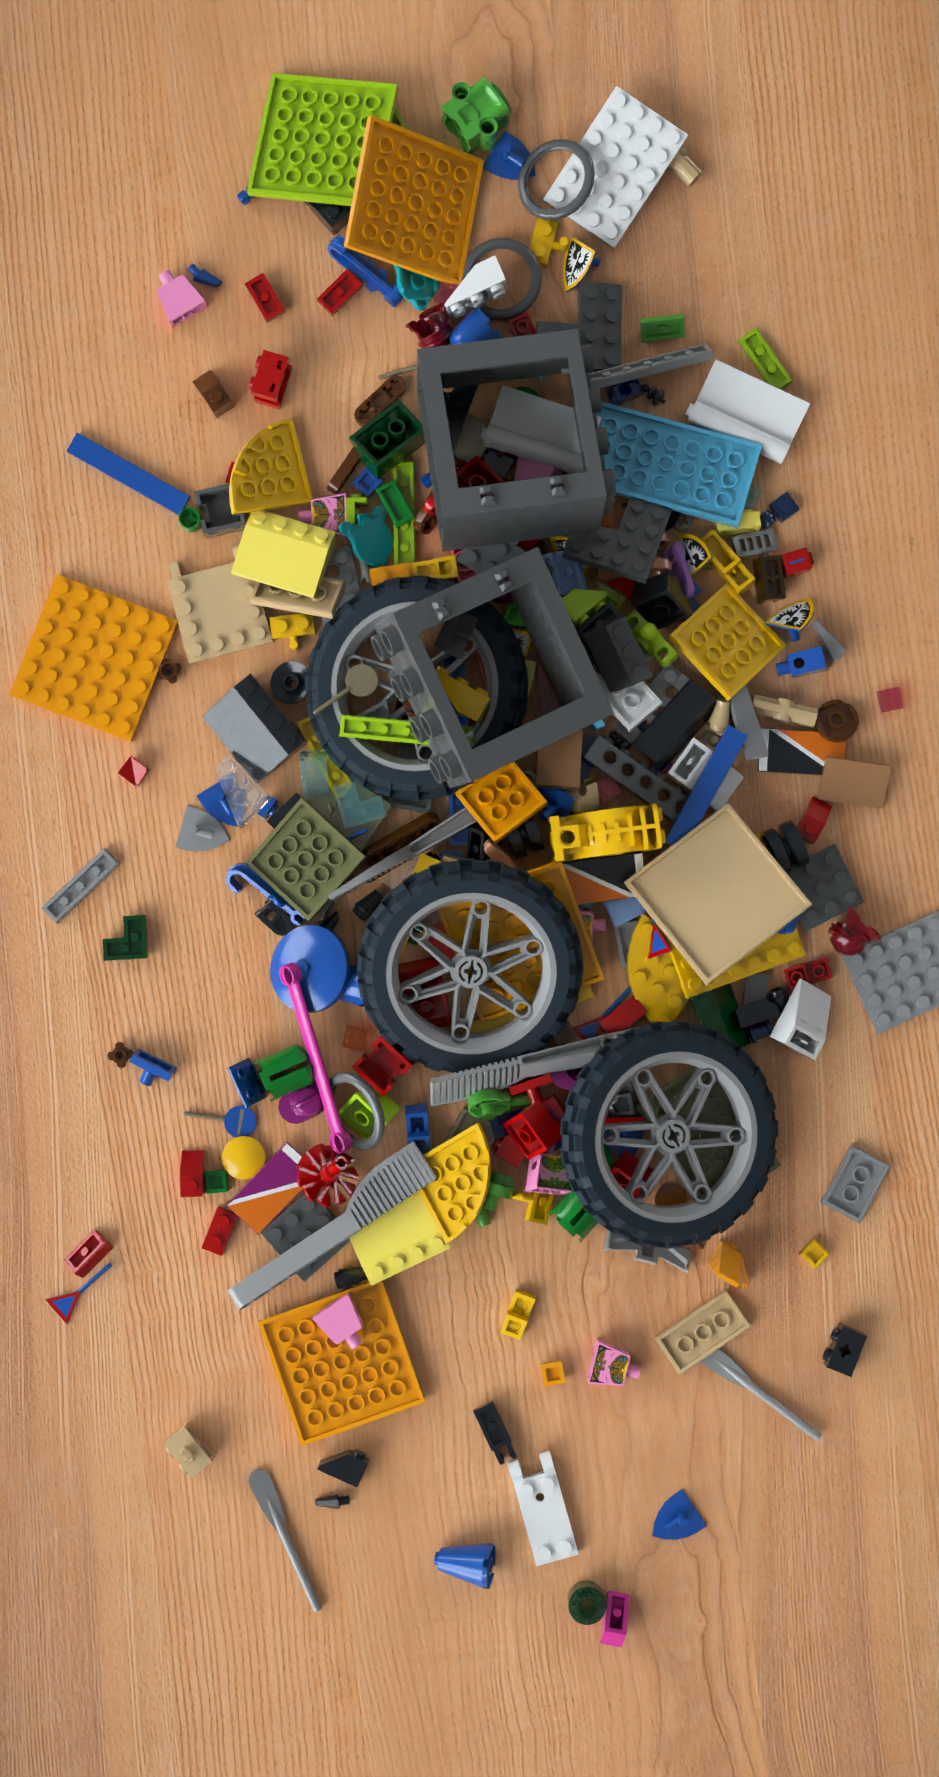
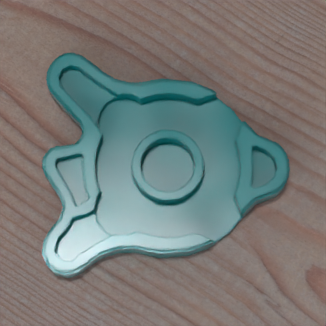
M394 265L397 274V287L401 295L416 310H425L428 307L429 301L438 291L439 281Z
M384 506L374 507L370 515L365 513L358 514L357 526L349 522H342L339 525L340 533L350 540L355 556L374 568L387 566L388 557L393 546L392 535L385 521L386 509Z

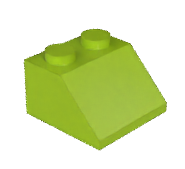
M371 1086L383 1108L386 1126L401 1108L387 1095L383 1097ZM358 1090L338 1112L340 1118L363 1140H366L373 1134L374 1117L369 1102L362 1092Z

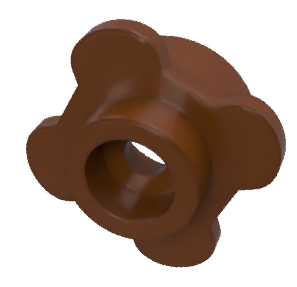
M163 659L157 677L159 679L164 678L173 684L177 682V675L182 670V667L179 663L174 664L169 659Z
M118 1042L115 1044L114 1050L108 1053L107 1057L109 1060L117 1063L119 1068H124L134 1052L125 1047L124 1043Z

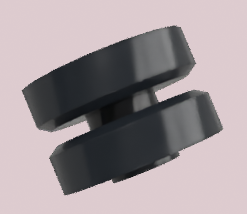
M534 815L505 837L515 859L527 856L526 841L534 853L545 849Z
M791 820L779 825V833L774 828L761 832L763 841L767 843L766 849L786 873L792 871V863L798 868L810 863L802 837Z

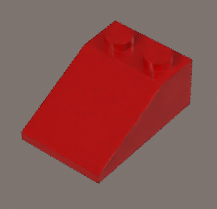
M434 957L399 963V981L402 983L440 965V962ZM443 974L421 984V989L444 983ZM405 989L403 991L406 995L414 992L412 989ZM446 993L410 1003L420 1016L437 1027L451 1025Z

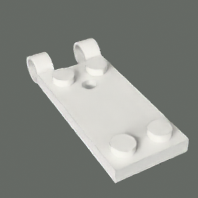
M550 1450L539 1453L544 1470L542 1472L523 1477L519 1460L508 1462L536 1566L579 1555ZM538 1493H542L544 1495V1498L542 1500L536 1499V1495Z

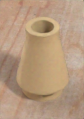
M717 698V703L708 720L710 729L724 732L726 726H730V700Z

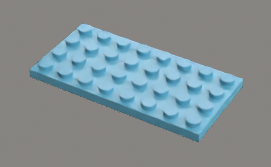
M601 401V413L596 414L602 417L599 428L605 427L607 431L609 452L607 455H604L605 470L613 469L616 495L642 500L676 512L727 526L739 527L762 444Z

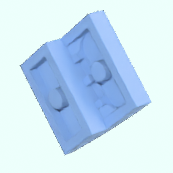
M563 551L542 555L544 561L554 567L551 577L561 597L566 596L573 589L587 590L582 564L562 558Z
M635 897L601 902L602 906L606 907L614 927H618L647 912Z

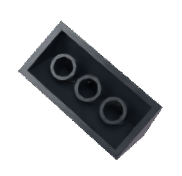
M690 679L632 743L662 772L707 723L717 703L715 697Z

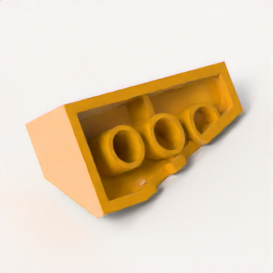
M719 1240L707 1264L720 1279L737 1288H748L750 1282L742 1254L737 1250L738 1246L728 1240L725 1243Z

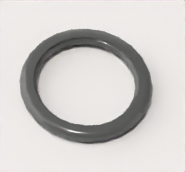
M567 139L552 140L537 147L522 165L518 180L519 197L528 212L537 218L545 220H558L576 212L585 203L594 185V163L589 152L577 142ZM555 150L570 151L581 160L584 167V183L579 194L564 207L558 209L540 207L533 201L528 189V180L532 168L542 156Z
M496 238L480 244L470 253L466 259L462 281L484 254L492 250L509 249L521 255L527 262L531 272V285L524 299L517 305L507 309H493L486 305L478 308L489 319L507 320L523 314L535 302L541 289L542 273L537 257L530 248L510 238Z
M349 1072L334 1074L329 1079L333 1096L339 1084L344 1082L350 1083L358 1088L366 1097L373 1112L374 1131L372 1136L366 1140H360L349 1133L352 1139V1148L356 1150L373 1149L381 1141L385 1130V1117L379 1098L371 1086L360 1076Z

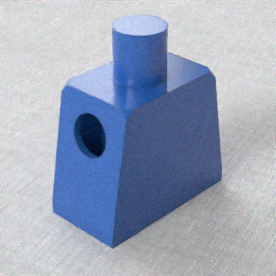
M822 646L787 655L788 661L776 663L778 676L791 673L792 678L827 671ZM803 661L804 666L796 668L795 662Z

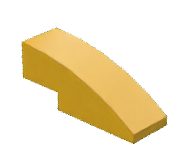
M714 529L701 538L713 556L709 562L712 563V566L723 580L739 596L755 585V577L741 563V559Z

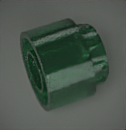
M586 1580L572 1586L567 1599L572 1618L583 1625H592L600 1621L606 1611V1600L601 1587L595 1582ZM584 1599H590L593 1601L592 1604L587 1607L581 1604V1602Z

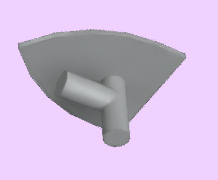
M186 807L175 847L199 852L217 848L229 841L225 829L217 819L198 808Z

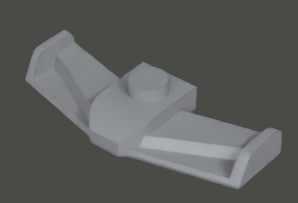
M608 1230L603 1248L604 1251H636L634 1260L651 1265H656L659 1257L683 1270V1272H689L692 1250L686 1247L666 1249L662 1247L641 1246L627 1241Z

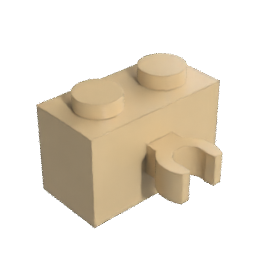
M188 1423L171 1435L164 1443L167 1454L171 1458L175 1457L180 1463L178 1466L182 1473L188 1474L191 1478L208 1466L215 1457Z

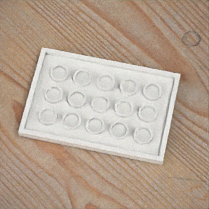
M616 86L579 143L589 152L593 160L595 170L594 185L585 203L576 212L567 217L615 249L689 135ZM575 154L571 155L543 199L555 209L564 207L572 202L583 186L584 167L581 160Z

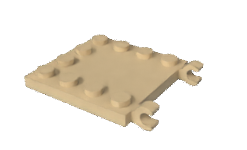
M240 544L231 546L234 558H236ZM177 561L168 563L172 579H168L167 584L190 665L273 643L264 606L250 604L249 599L257 581L232 574L234 562L183 576Z

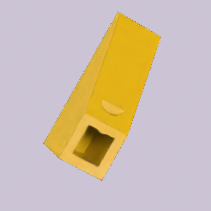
M438 666L435 669L456 710L480 723L492 699L487 697L489 693L479 687L476 690L468 687L470 682L459 676L455 680L448 676L450 673L448 670Z

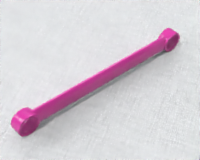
M289 963L279 969V977L282 983L288 987L308 1057L312 1064L314 1077L332 1133L329 1137L330 1146L336 1153L340 1154L352 1147V1139L342 1126L300 986V981L302 980L301 970L297 964Z

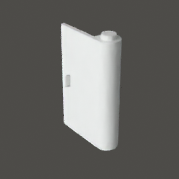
M716 359L695 404L690 403L685 415L689 416L687 421L706 430L762 444L760 455L782 464L810 403Z
M502 385L488 428L483 427L480 440H483V445L530 461L546 464L570 474L584 472L573 408ZM597 416L598 428L602 418L599 416Z

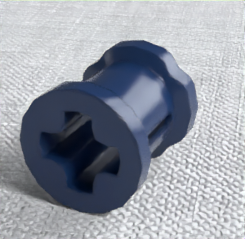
M769 1019L753 1026H747V1031L753 1044L757 1043L759 1039L770 1037L773 1031Z

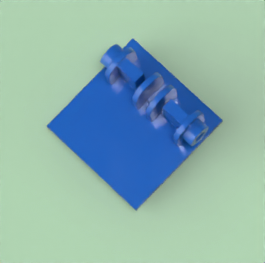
M249 1058L227 1068L245 1108L267 1098L265 1088L260 1083L256 1074V1068Z

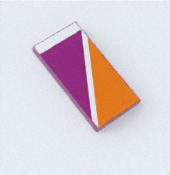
M286 1142L227 1203V1207L256 1234L259 1235L303 1189V1186L299 1187L297 1184L298 1169H296L302 1155Z

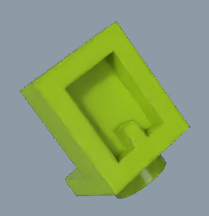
M353 494L351 498H346V522L356 525L357 515L360 514V508H356V506H369L368 498L362 494Z

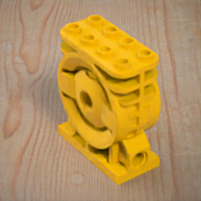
M655 803L649 806L613 808L560 818L559 816H551L547 820L552 862H565L656 851L662 848V844L666 843L664 829L660 830L659 823L663 821L661 807L657 808Z

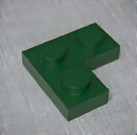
M146 915L123 916L124 938L103 939L104 961L148 958Z

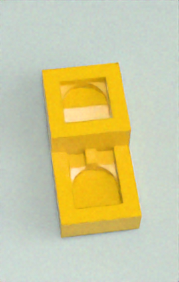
M455 555L412 563L414 576H429L440 579L458 577Z
M517 1288L515 1289L500 1333L521 1340L536 1300V1295Z

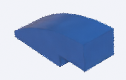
M427 1103L405 1105L408 1144L414 1141L424 1155L431 1151Z

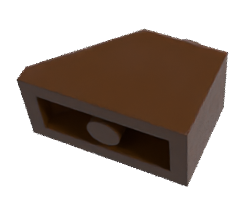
M211 370L192 381L216 418L234 407L232 400Z

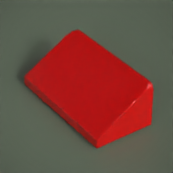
M94 1229L64 1260L75 1275L84 1278L113 1249V1246Z

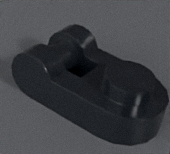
M268 898L265 902L266 905L261 910L258 909L254 914L275 934L280 936L287 935L293 929V922L280 907L276 906ZM273 910L276 916L270 920L267 915Z

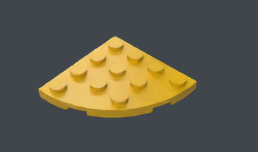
M293 418L275 422L262 429L240 451L230 478L229 498L232 514L311 504L313 497Z
M642 913L632 932L627 953V972L630 987L635 999L639 1000L648 1011L645 1016L652 1023L659 1021L671 1022L676 1019L690 998H685L670 952L648 959L653 922L652 919Z
M476 1123L423 1155L437 1179L419 1190V1193L446 1244L459 1237L473 1223L488 1193L491 1177V1159L488 1142L480 1123Z

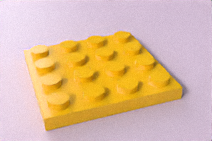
M728 583L720 588L668 637L727 701L787 646Z

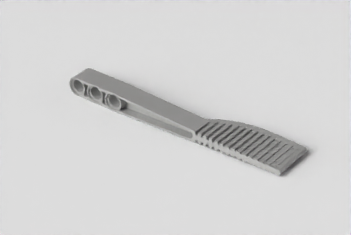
M523 771L526 776H530L533 779V785L536 786V775L531 771ZM466 807L412 843L329 894L328 898L336 901L346 896V894L351 893L353 890H357L358 887H362L363 884H368V881H373V878L377 879V875L382 876V872L387 873L389 872L388 869L393 870V866L397 868L399 863L401 865L404 864L405 860L409 861L410 858H415L464 831L469 826L477 823V821Z
M630 1029L518 1056L517 1060L511 1058L510 1062L509 1059H506L505 1063L502 1060L499 1064L494 1062V1065L490 1063L487 1067L482 1065V1068L478 1066L476 1069L470 1068V1070L466 1069L464 1072L459 1071V1073L454 1072L453 1074L431 1078L430 1105L438 1106L465 1101L472 1094L483 1089L502 1090L527 1077L584 1067L585 1064H588L593 1059L595 1053L606 1043L612 1042L618 1035Z
M414 1141L372 1169L354 1191L345 1213L230 1288L227 1292L238 1310L252 1304L368 1226V1224L374 1222V1220H377L383 1214L436 1180L435 1173Z

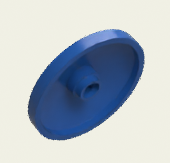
M304 925L291 930L276 946L271 960L270 976L277 996L285 1005L294 1010L288 987L282 983L279 977V969L289 963L297 964L301 970L302 980L300 981V986L309 1013L324 1011L333 1006L342 997L349 983L351 961L346 945L335 932L321 926Z

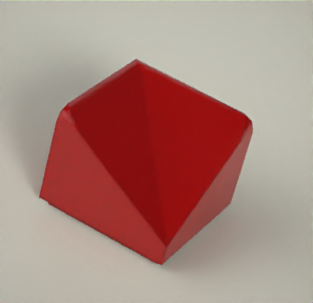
M130 756L118 771V774L137 787L150 770Z

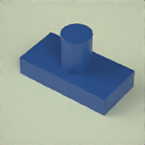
M139 1048L130 1059V1063L144 1069L139 1081L146 1086L152 1085L155 1076L169 1082L177 1070V1067Z

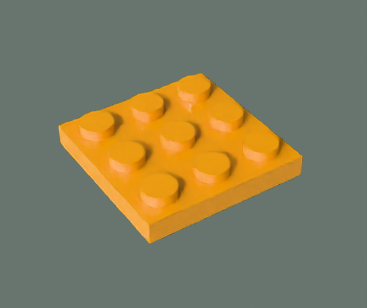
M515 762L475 780L474 783L459 789L455 793L495 844L548 804L546 799Z

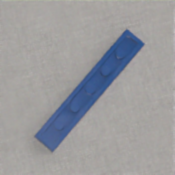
M76 433L67 449V453L178 516L190 500V496L79 433Z
M729 725L726 726L666 836L667 843L675 844L699 825L748 735Z

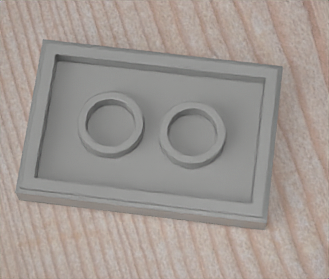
M850 1145L821 1203L861 1223L890 1165Z

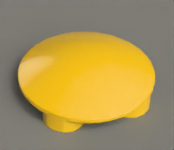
M239 1136L227 1143L222 1153V1163L227 1173L241 1180L251 1179L264 1166L266 1160L262 1145L256 1139L248 1136Z

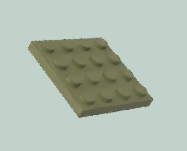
M300 798L246 861V864L307 921H311L329 901L328 895L342 886L367 855L305 798Z

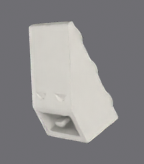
M496 256L474 265L446 301L444 306L450 318H459L473 307L476 309L481 308L486 304V301L492 298L494 300L500 299L509 291Z
M693 737L666 776L691 792L713 751ZM730 767L709 805L716 811L726 804L744 778L733 767Z
M799 979L770 1037L798 1053L816 1060L826 1038L831 996L808 982Z

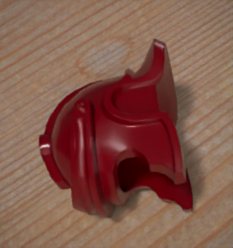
M446 302L423 311L419 315L420 320L417 322L413 320L406 324V328L416 333L419 339L418 346L421 349L449 345V337L453 327L450 325L451 321L444 306Z
M850 906L847 907V921L845 923H831V927L828 930L832 934L830 941L834 949L839 954L848 956L862 952L864 946L868 943L870 944V941L881 943L882 940L881 935L874 928L866 927L860 921L859 914Z

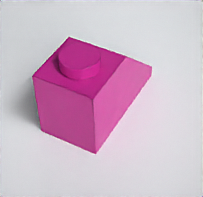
M608 1591L602 1620L600 1644L622 1648L627 1634L629 1594Z

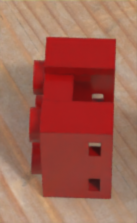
M263 350L262 356L258 355L255 368H257L256 376H252L249 383V389H251V394L254 395L256 403L280 410L292 371V366L289 365V357Z
M380 1035L371 1045L374 1049L368 1055L364 1052L351 1067L384 1097L396 1083L394 1078L399 1073L404 1075L416 1061L413 1062L403 1056L395 1045H390Z

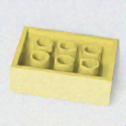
M263 510L251 512L243 531L231 573L314 598L336 548V532Z
M419 1191L350 1237V1241L371 1286L451 1248L450 1243L446 1244Z

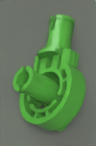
M497 1089L477 1091L467 1100L469 1114L474 1118L492 1120L504 1112H509L511 1108L528 1107L530 1105L527 1093L511 1096L508 1091Z
M491 1170L489 1189L482 1207L495 1211L499 1197L512 1199L515 1189L514 1180L505 1174Z

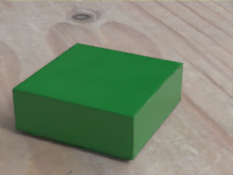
M225 1169L204 1172L207 1194L229 1191L228 1176Z

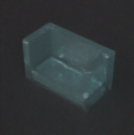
M325 750L300 751L303 798L305 799L329 798L330 796L326 761L327 753Z

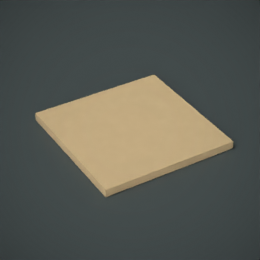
M729 803L624 882L706 986L812 906L810 900Z

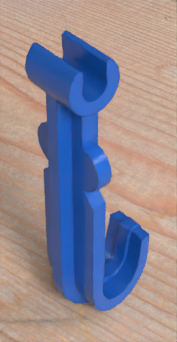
M338 234L333 238L327 247L332 258L345 269H348L359 281L366 282L368 291L376 292L378 290L385 296L384 299L395 308L403 299V296L399 292L397 284L392 285L386 280L387 272L382 268L376 270L375 264L362 253L344 247L345 239Z
M234 864L228 870L226 883L234 893L238 894L242 891L243 887L235 879V875H240L273 901L276 906L289 914L293 924L300 925L305 919L247 864Z

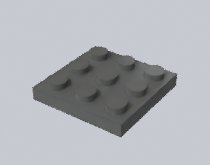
M835 844L809 856V864L799 868L793 864L792 871L787 873L812 903V906L802 913L799 920L805 931L848 911V906L854 908L864 903Z
M304 1193L261 1232L264 1238L280 1255L336 1219L327 1207L316 1201L318 1199L317 1196L311 1202ZM350 1238L296 1274L305 1282L350 1241Z

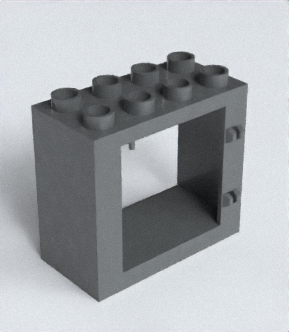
M578 329L417 349V394L442 552L599 531L602 516L612 513L611 497L616 496V482L613 469L605 470L604 455L608 454L609 445L606 428H598L596 413H601L598 385L590 386L589 372L594 371L593 351L591 344L580 345ZM554 374H567L584 472L458 489L443 389Z
M538 547L398 610L374 626L377 634L371 636L372 646L381 661L388 658L391 661L397 674L390 678L392 689L400 702L409 700L416 716L409 719L410 727L420 743L428 740L435 757L428 760L434 778L439 784L447 781L449 787L453 788L473 782L614 714ZM504 579L505 583L499 586L497 581ZM510 592L562 707L472 749L468 738L473 737L474 733L472 731L464 733L419 633ZM446 605V610L436 614L435 609Z

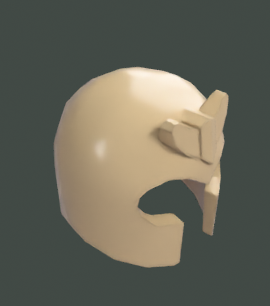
M593 777L581 780L579 790L563 789L575 798L571 810L574 814L602 809L599 802L597 783H592Z

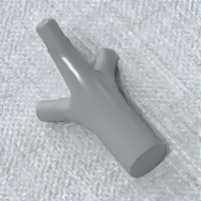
M359 560L361 567L359 584L362 585L365 578L367 583H371L369 572L371 568L369 564Z

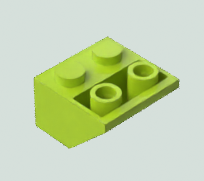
M573 589L562 598L576 630L607 604L608 594L605 591Z

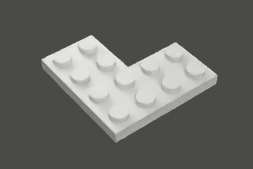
M638 623L632 624L630 628L633 629ZM640 647L646 662L653 658ZM600 670L596 672L614 711L613 715L629 732L663 705L662 701L644 681L610 693Z

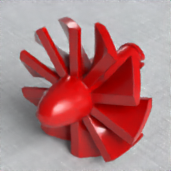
M324 1143L316 1145L309 1149L297 1164V1184L299 1187L303 1186L304 1192L311 1202H313L321 1188H324L316 1201L328 1208L331 1207V1186L334 1190L335 1205L343 1204L347 1199L338 1189L337 1183L342 1185L349 1196L352 1197L356 1190V1185L342 1180L341 1175L359 1181L356 1169L353 1166L347 1168L348 1164L355 1163V1160L345 1153H336L330 1145L324 1146Z

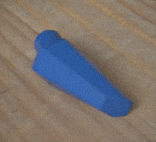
M194 264L189 266L188 271L194 276V282L218 287L222 284L221 280L205 269L199 270Z

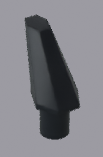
M338 912L333 913L320 926L333 931L340 919Z
M333 1495L315 1499L316 1506L339 1509L341 1505L350 1504L349 1495L340 1497Z

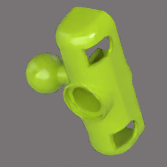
M635 609L626 616L629 626L638 623L631 629L638 645L664 667L669 666L679 657L678 653L669 645L653 623H648ZM663 653H668L663 660L659 657Z

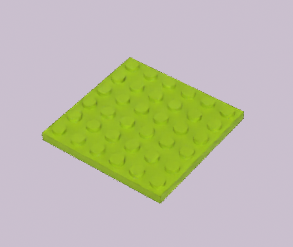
M272 73L247 188L248 195L351 206L367 118L373 115L392 123L399 90L398 85Z

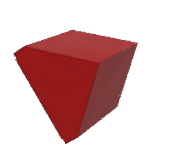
M621 576L608 583L609 587L619 596L629 601L632 600L633 586L637 584L634 580Z

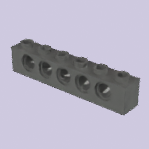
M600 735L596 736L581 758L646 804L656 803L657 808L661 807L663 816L674 823L679 814L675 810V805L679 801L683 804L687 799L684 796L685 792L676 785L673 787L666 783L667 779L661 774L656 773L654 775L648 770L650 767L643 761L639 760L636 762L630 758L632 754L621 747L619 750L613 745L614 741L606 735H603V737ZM607 751L614 754V761L610 764L604 759ZM624 764H629L632 768L629 776H625L622 773ZM643 776L649 779V786L645 789L640 786V779ZM660 789H664L667 792V797L664 801H660L657 797Z

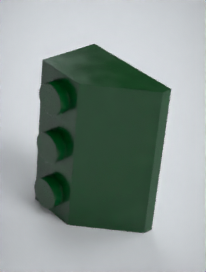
M400 400L396 401L349 437L362 463L377 479L425 444L422 423Z
M730 983L690 997V1002L699 1025L724 1034L741 1047L751 1043L746 1027L738 1028L733 1013L738 1004Z

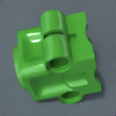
M485 77L471 87L467 83L458 82L452 88V99L442 106V112L444 113L442 123L449 132L458 137L464 152L473 154L479 148L490 152L497 145L498 132L510 122L511 108L500 89L494 83H489Z

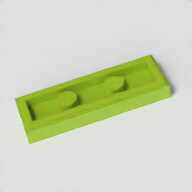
M757 327L738 340V343L766 383L782 390L793 382Z

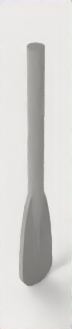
M718 1349L700 1361L727 1380L750 1390L816 1441L820 1439L822 1434L752 1382L747 1374L722 1350Z
M256 1469L250 1474L248 1479L251 1490L265 1516L276 1531H278L314 1612H317L322 1607L287 1532L281 1503L271 1477L266 1470Z

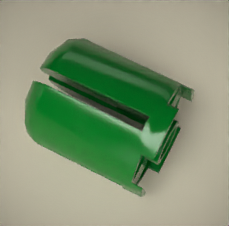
M293 1045L254 1061V1064L259 1063L261 1071L258 1072L265 1091L270 1090L273 1098L269 1099L270 1102L313 1083L315 1077L312 1064H308L273 1080L269 1078V1076L308 1060V1053L302 1046Z
M573 1191L565 1194L549 1212L551 1216L553 1213L558 1216L556 1220L573 1237L578 1234L580 1236L578 1239L580 1243L598 1224L580 1204V1200Z

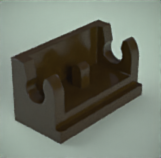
M781 555L761 556L752 561L757 604H763L768 601L777 602L785 599L786 593Z

